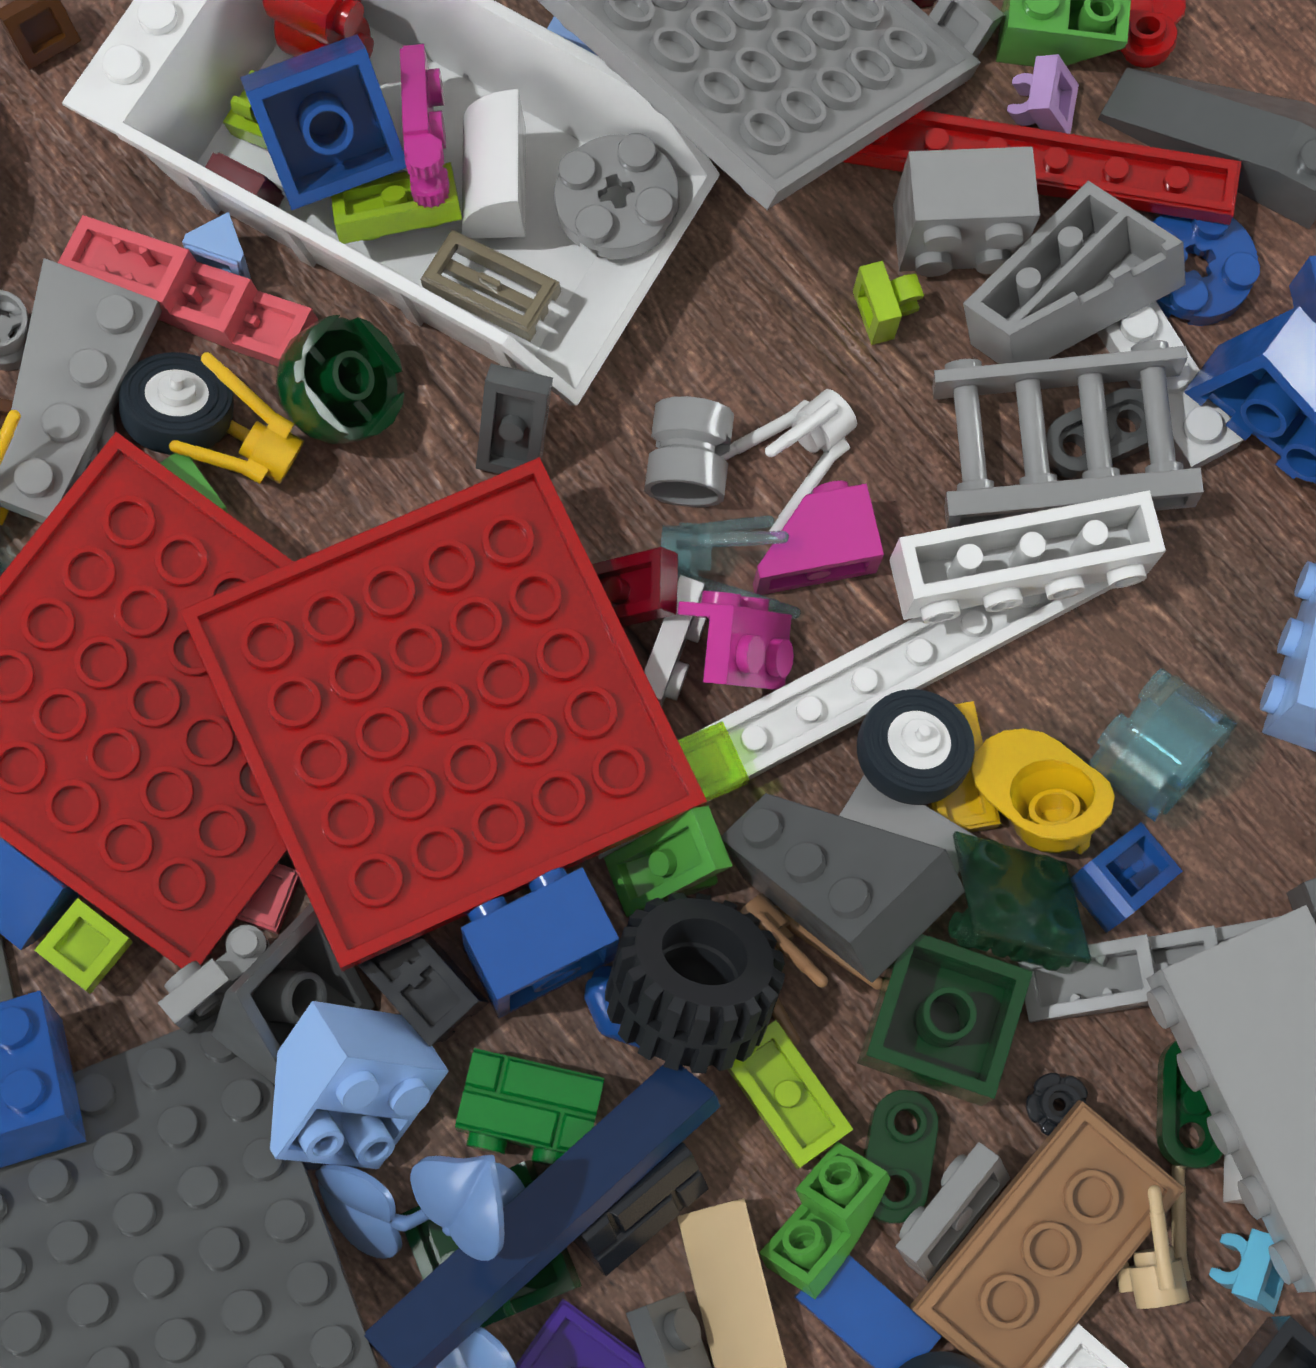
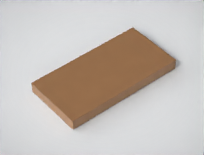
M1078 1100L909 1307L981 1368H1041L1152 1231L1148 1199L1149 1187L1156 1185L1161 1189L1165 1214L1185 1188L1087 1104Z

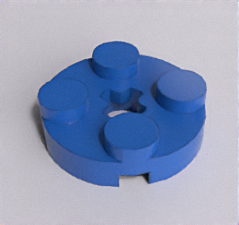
M1164 214L1153 221L1155 224L1184 242L1185 262L1188 259V254H1196L1208 262L1206 268L1208 276L1201 277L1196 270L1185 271L1186 285L1156 300L1166 318H1169L1172 314L1180 319L1190 320L1187 325L1207 326L1223 321L1234 314L1245 301L1260 274L1257 251L1246 229L1234 218H1232L1230 225Z

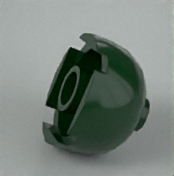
M333 315L313 323L289 341L277 368L276 388L280 405L290 421L295 423V426L306 435L330 444L361 441L378 435L394 423L403 405L404 392L397 394L398 383L395 375L402 372L400 358L387 336L370 321L359 317L348 320L339 317L340 315Z

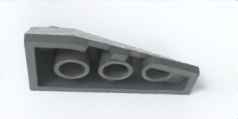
M1126 68L1098 120L1150 147L1242 161L1237 192L1310 229L1316 220V106L1314 104Z

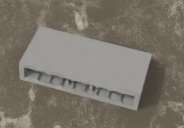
M1307 905L1169 965L1146 978L1152 989L1147 992V1001L1151 1012L1163 1029L1170 1027L1181 1050V1053L1177 1054L1180 1072L1187 1085L1194 1092L1201 1091L1212 1116L1207 1118L1210 1134L1216 1146L1224 1155H1232L1243 1178L1238 1181V1190L1242 1201L1253 1218L1256 1220L1262 1218L1274 1242L1268 1248L1271 1261L1281 1279L1288 1285L1293 1283L1298 1293L1316 1292V923Z

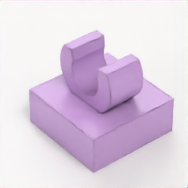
M1059 54L1036 56L1033 74L1022 73L1012 79V85L1019 95H1029V99L1022 104L1008 105L1007 112L1018 125L1027 126L1036 123L1040 129L1070 134L1079 84Z

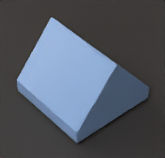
M229 212L185 234L182 241L183 246L190 250L197 262L251 279Z

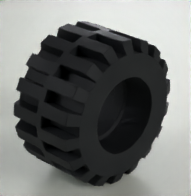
M684 893L670 894L668 902L657 897L646 902L644 911L637 909L629 917L627 927L623 929L605 989V1001L609 1002L607 1014L611 1023L621 1024L618 1035L625 1043L635 1042L640 1046L638 1054L648 1060H651L654 1056L664 1060L663 1067L678 1071L681 1064L682 1066L690 1067L692 1073H706L708 1066L711 1065L718 1071L732 1068L735 1059L744 1062L749 1058L755 1046H759L764 1037L785 978V974L782 973L785 965L783 953L775 950L777 940L771 931L760 930L759 925L761 921L751 913L745 915L737 911L738 905L730 901L724 900L723 904L711 900V895L697 893L696 898H687Z

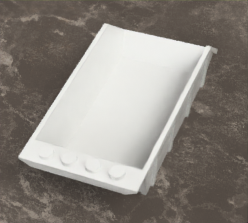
M133 0L63 100V106L116 134L122 141L142 151L177 185L194 195L204 208L217 215L220 211L229 212L230 216L292 249L299 260L314 268L317 263L401 309L406 319L419 327L424 322L501 366L553 377L552 391L569 405L577 406L720 175L708 156L703 154L667 118L658 113L621 76L612 71L599 56L494 0H361L364 6L363 17L369 23L371 37L374 40L370 61L403 151L400 48L407 45L424 44L429 69L440 68L444 106H436L434 111H442L446 133V149H443L444 163L451 162L461 214L464 113L474 101L485 95L503 90H519L526 126L525 237L474 238L473 240L560 282V295L556 301L551 300L548 305L549 313L543 322L538 321L535 326L536 334L531 342L423 288L420 280L451 230L453 229L462 234V220L443 223L434 228H419L385 235L375 240H361L343 244L339 242L336 232L331 196L291 210L269 151L230 134L223 124V120L231 109L230 100L234 95L239 97L244 90L240 77L247 75L250 70L258 71L294 57L278 47L274 33L275 20L270 18L265 12L263 0ZM632 133L643 134L653 141L655 148L668 158L676 173L679 189V209L676 218L673 217L672 223L665 230V237L659 244L641 255L626 259H609L598 256L597 250L587 248L582 243H580L579 247L571 241L560 225L554 199V187L559 175L558 166L561 159L567 153L575 151L578 147L593 139L608 135L627 136ZM220 152L270 179L283 191L282 194L285 196L279 208L205 168L212 153L217 154ZM405 168L394 173L404 172L408 170L407 168ZM612 186L607 189L606 194L600 197L601 202L611 200L615 208H622L626 206V195L632 193L629 188ZM454 253L451 258L479 273H485L499 280L502 284L532 299L537 294V292L457 253ZM443 272L441 274L442 276L506 308H509L521 315L525 314L524 312L490 295H487Z

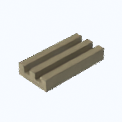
M453 229L420 279L423 288L529 342H531L536 334L535 326L538 321L543 322L549 313L548 305L551 300L556 301L561 293L559 281ZM454 253H457L537 292V294L532 299L502 284L499 280L485 273H479L451 258ZM443 272L487 295H490L524 312L525 314L521 315L509 308H506L442 276L441 274Z

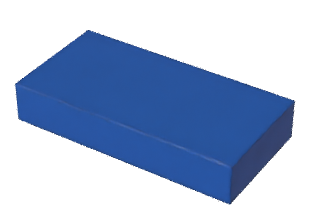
M848 1255L816 1299H813L801 1290L794 1296V1299L872 1368H899L908 1360L918 1355L929 1353L942 1337L850 1255Z

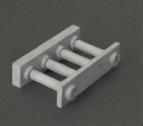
M1151 340L1137 343L1131 347V351L984 366H982V362L978 359H959L945 364V369L934 370L933 400L954 398L962 483L957 485V491L946 492L944 505L946 528L1149 490L1155 511L1196 507L1204 492L1201 467L1183 469V463L1176 461L1166 377L1180 376L1188 358L1186 346L1169 347L1167 341ZM1141 380L1151 465L1145 467V473L1120 475V470L1113 467L1103 383ZM1078 386L1088 470L1082 473V479L1057 481V475L1050 473L1041 389ZM1016 392L1025 476L1019 479L1020 485L995 487L994 481L987 479L979 395Z

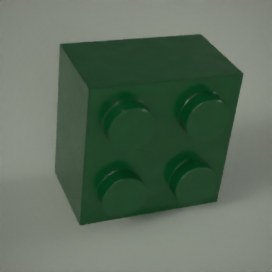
M921 934L886 970L857 1064L979 1106L989 1103L995 1099L1033 971Z

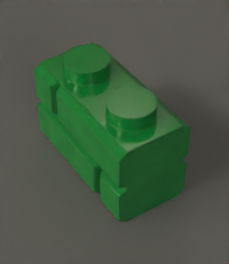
M474 1048L456 1119V1131L468 1134L466 1142L468 1147L505 1155L507 1143L534 1149L531 1158L532 1162L551 1166L594 1127L605 1078Z

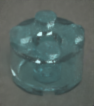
M1163 668L1159 669L1143 687L1138 695L1141 702L1128 718L1123 713H1120L1108 725L1097 741V744L1101 747L1089 762L1091 767L1099 771L1110 782L1112 789L1155 823L1159 821L1162 813L1166 815L1181 800L1210 765L1208 761L1213 755L1210 750L1216 744L1222 749L1238 725V722L1178 675L1172 676Z

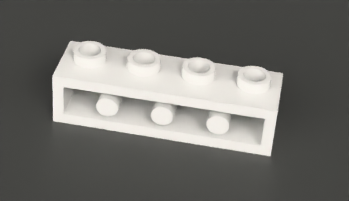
M1149 490L899 537L889 561L903 620L922 617L923 623L935 624L958 617L961 614L960 609L984 605L987 612H997L1022 604V597L1046 593L1048 600H1060L1085 591L1084 585L1108 581L1110 588H1123L1135 585L1147 578L1146 574L1150 572L1166 552Z

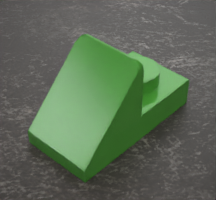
M709 805L691 808L673 821L650 831L604 857L626 917H630L637 909L644 911L646 902L657 897L668 902L670 894L684 893L686 896L710 888L717 884V874L732 867Z

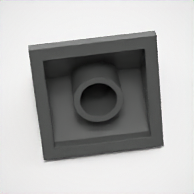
M310 903L226 991L211 1036L275 1085L277 1051L312 1001L371 1010L375 1004L354 967L341 972Z

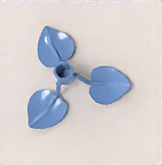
M494 1155L471 1158L428 1156L421 1159L412 1168L410 1173L413 1193L421 1210L410 1215L396 1214L395 1201L390 1191L376 1178L366 1172L349 1166L333 1164L323 1165L315 1171L322 1199L339 1231L358 1250L381 1259L391 1258L401 1250L402 1239L399 1231H408L431 1220L441 1226L443 1233L446 1236H451L464 1253L477 1260L489 1261L495 1258L503 1248L505 1235L503 1208L525 1189L521 1180L512 1170L495 1162ZM478 1327L444 1358L436 1368H516L503 1344L487 1330Z

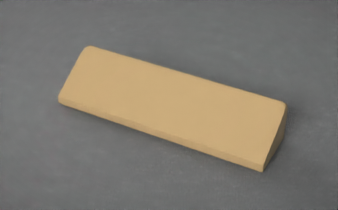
M742 1198L677 1216L713 1367L787 1368L745 1199Z

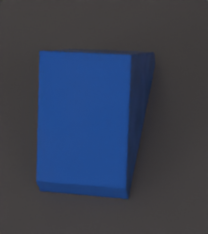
M1140 822L1087 863L1065 884L1107 933L1132 915L1183 871L1144 824Z

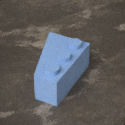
M1307 561L1300 573L1294 593L1296 597L1302 599L1297 619L1289 618L1277 647V653L1285 655L1279 676L1272 675L1267 682L1261 698L1260 710L1268 713L1262 733L1316 752V562Z

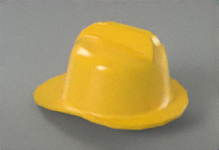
M1024 728L1005 730L986 739L975 752L971 768L975 787L992 806L1012 822L1017 835L1029 847L1048 853H1061L1073 850L1077 854H1083L1089 848L1091 835L1112 814L1115 796L1110 782L1099 771L1089 766L1060 741L1043 732Z

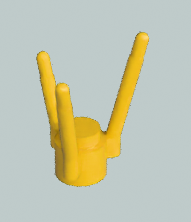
M203 353L201 356L202 363L261 417L268 426L256 421L251 430L237 422L231 421L227 433L243 442L239 454L246 457L248 461L178 440L171 441L169 449L174 453L190 457L194 460L243 474L258 484L262 483L265 476L280 484L304 444L303 439L291 433L295 423L276 413L211 353Z

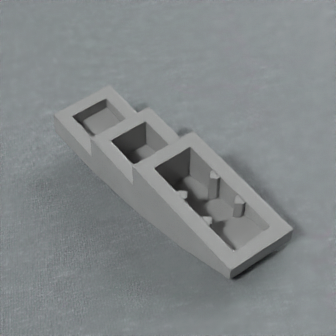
M1278 917L1218 928L1212 925L1151 937L1145 934L1017 957L1019 967L1033 971L1025 997L1029 1022L1148 1007L1147 992L1152 989L1146 978L1169 965Z

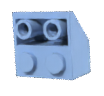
M312 1001L277 1051L270 1150L275 1159L379 1169L383 1162L392 1154L395 1145L418 1113L427 1105L431 1095L449 1070L433 1046L430 1047L402 1015Z

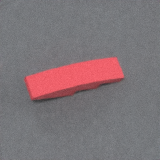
M82 215L58 261L61 265L158 301L162 311L158 318L160 321L277 367L289 341L318 321L312 308L258 291L249 278L197 262L189 249Z

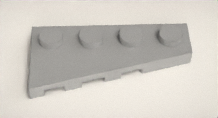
M43 258L11 410L19 411L21 418L0 465V507L43 523L82 475L118 403L122 381L127 372L137 364L162 312L158 301Z

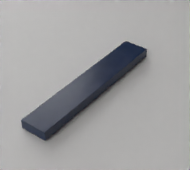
M663 1064L503 1208L504 1244L502 1250L495 1258L489 1261L477 1260L458 1248L365 1332L364 1337L391 1368H435L719 1109L721 1105L716 1094L681 1064L678 1071L663 1067Z

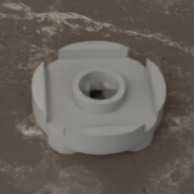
M632 133L627 136H603L581 145L561 159L558 166L559 175L554 187V199L560 225L571 241L579 247L580 243H582L587 248L597 250L598 256L609 259H626L651 250L665 237V230L672 223L673 217L676 218L679 209L678 180L668 158L655 148L653 141L649 137L639 133ZM612 186H621L632 191V193L626 195V206L622 208H615L611 200L601 202L600 197L606 194L607 189Z

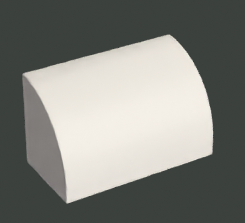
M518 89L503 90L485 95L474 101L466 109L463 116L462 234L471 239L525 237L526 126Z

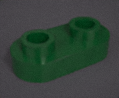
M1174 1041L1164 1049L1158 1062L1156 1139L1162 1155L1171 1164L1181 1169L1195 1170L1212 1165L1223 1153L1216 1146L1208 1129L1207 1118L1212 1116L1201 1091L1194 1092L1181 1075L1177 1063V1054L1181 1053L1177 1041ZM1184 1124L1194 1127L1198 1133L1199 1140L1194 1149L1185 1147L1179 1139V1131Z
M898 1090L886 1095L876 1104L870 1117L864 1158L886 1170L889 1177L900 1178L906 1186L905 1197L900 1202L890 1201L883 1194L872 1218L885 1224L905 1222L908 1216L916 1208L924 1206L927 1200L938 1133V1116L932 1103L922 1094L912 1090ZM908 1111L916 1118L917 1128L912 1135H903L895 1128L894 1119L898 1112Z

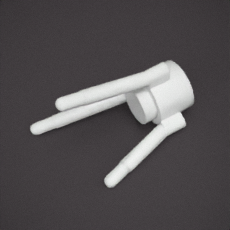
M826 389L810 402L803 400L788 413L730 444V451L721 456L728 460L791 426L790 430L765 448L766 456L775 457L797 441L811 453H816L820 449L823 450V455L768 531L767 537L771 541H775L804 496L812 494V490L817 487L832 464L850 449L845 436L856 428V416L849 404L833 390Z

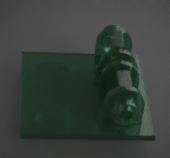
M958 831L954 832L952 836L968 908L964 913L956 912L953 914L949 922L948 932L951 938L957 939L960 947L966 949L975 948L986 952L991 948L994 956L1000 958L1009 956L1012 961L1039 965L1049 971H1057L1060 967L1067 968L1072 964L1073 960L1089 964L1092 959L1066 862L1047 855H1039L1000 844L991 839H983Z

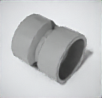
M689 396L670 397L655 404L651 437L656 440V447L658 449L649 453L644 491L650 497L660 502L676 506L709 507L723 502L728 463L721 456L730 451L734 421L732 410L719 402Z

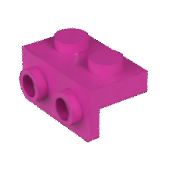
M702 591L701 603L679 601L678 604L679 615L709 619L703 682L774 690L785 686L786 676L790 673L793 665L794 652L793 646L789 641L792 615L770 612V599L744 597L741 594L716 591Z

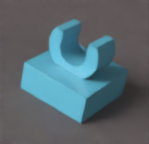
M1252 1228L1248 1242L1237 1234H1222L1220 1243L1228 1249L1239 1251L1241 1263L1237 1269L1231 1272L1211 1267L1210 1277L1221 1286L1231 1289V1293L1249 1307L1274 1314L1284 1281L1277 1273L1269 1255L1268 1248L1274 1244L1270 1234Z

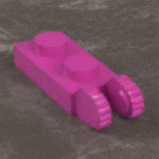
M424 44L407 45L400 48L404 159L408 174L410 173V188L414 202H417L418 206H424V208L439 207V204L445 203V199L449 198L448 194L450 193L448 171L443 167V149H446L444 118L442 111H434V107L444 106L440 68L429 69Z

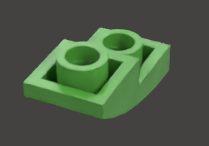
M837 1141L795 1189L801 1205L759 1252L765 1266L813 1299H816L844 1263L871 1220L890 1181L888 1172Z

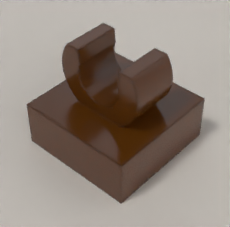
M14 0L0 8V22L21 61L29 70L81 41L61 0Z

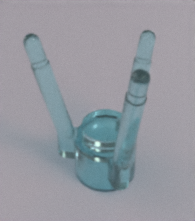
M772 516L745 517L707 523L680 522L679 526H662L661 547L678 553V580L680 575L702 582L704 583L703 591L741 594L744 597L770 599V612L792 615L793 619L801 615L800 609L796 606L699 576V570L711 571L713 547L786 543L789 540V534L786 531H751L772 527L775 522Z

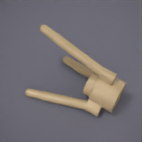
M1173 1164L1171 1166L1172 1178L1182 1185L1185 1190L1171 1206L1172 1246H1169L1161 1189L1159 1186L1152 1185L1148 1189L1154 1248L1134 1252L1135 1265L1130 1266L1127 1261L1116 1274L1119 1292L1133 1291L1137 1309L1165 1307L1190 1300L1186 1281L1191 1280L1187 1260L1185 1169L1176 1167Z

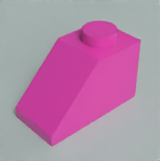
M832 481L815 487L812 490V494L804 496L757 566L753 581L755 596L877 572L884 552L867 483L849 487L847 481Z

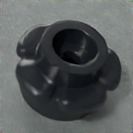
M1055 1072L1045 1074L1034 1082V1091L1026 1099V1112L1029 1119L1040 1128L1041 1132L1049 1136L1078 1100L1087 1104L1088 1091L1084 1084L1074 1076L1068 1075L1064 1078ZM1055 1099L1064 1101L1065 1108L1062 1111L1054 1109L1053 1102Z

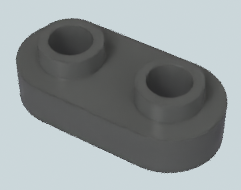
M1123 388L1105 396L1112 464L1141 452L1148 447L1142 390L1137 388ZM1081 407L1058 417L1046 433L1049 468L1056 474L1070 479L1082 478V473L1088 470ZM1126 418L1131 420L1135 425L1136 431L1131 433L1122 431L1117 425V419ZM1067 442L1077 444L1082 450V456H1069L1065 453L1063 444Z

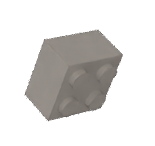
M1033 147L909 151L893 203L899 272L916 271L918 275L934 277L944 275L952 269L976 268L979 273L993 274L1031 237L1040 217Z

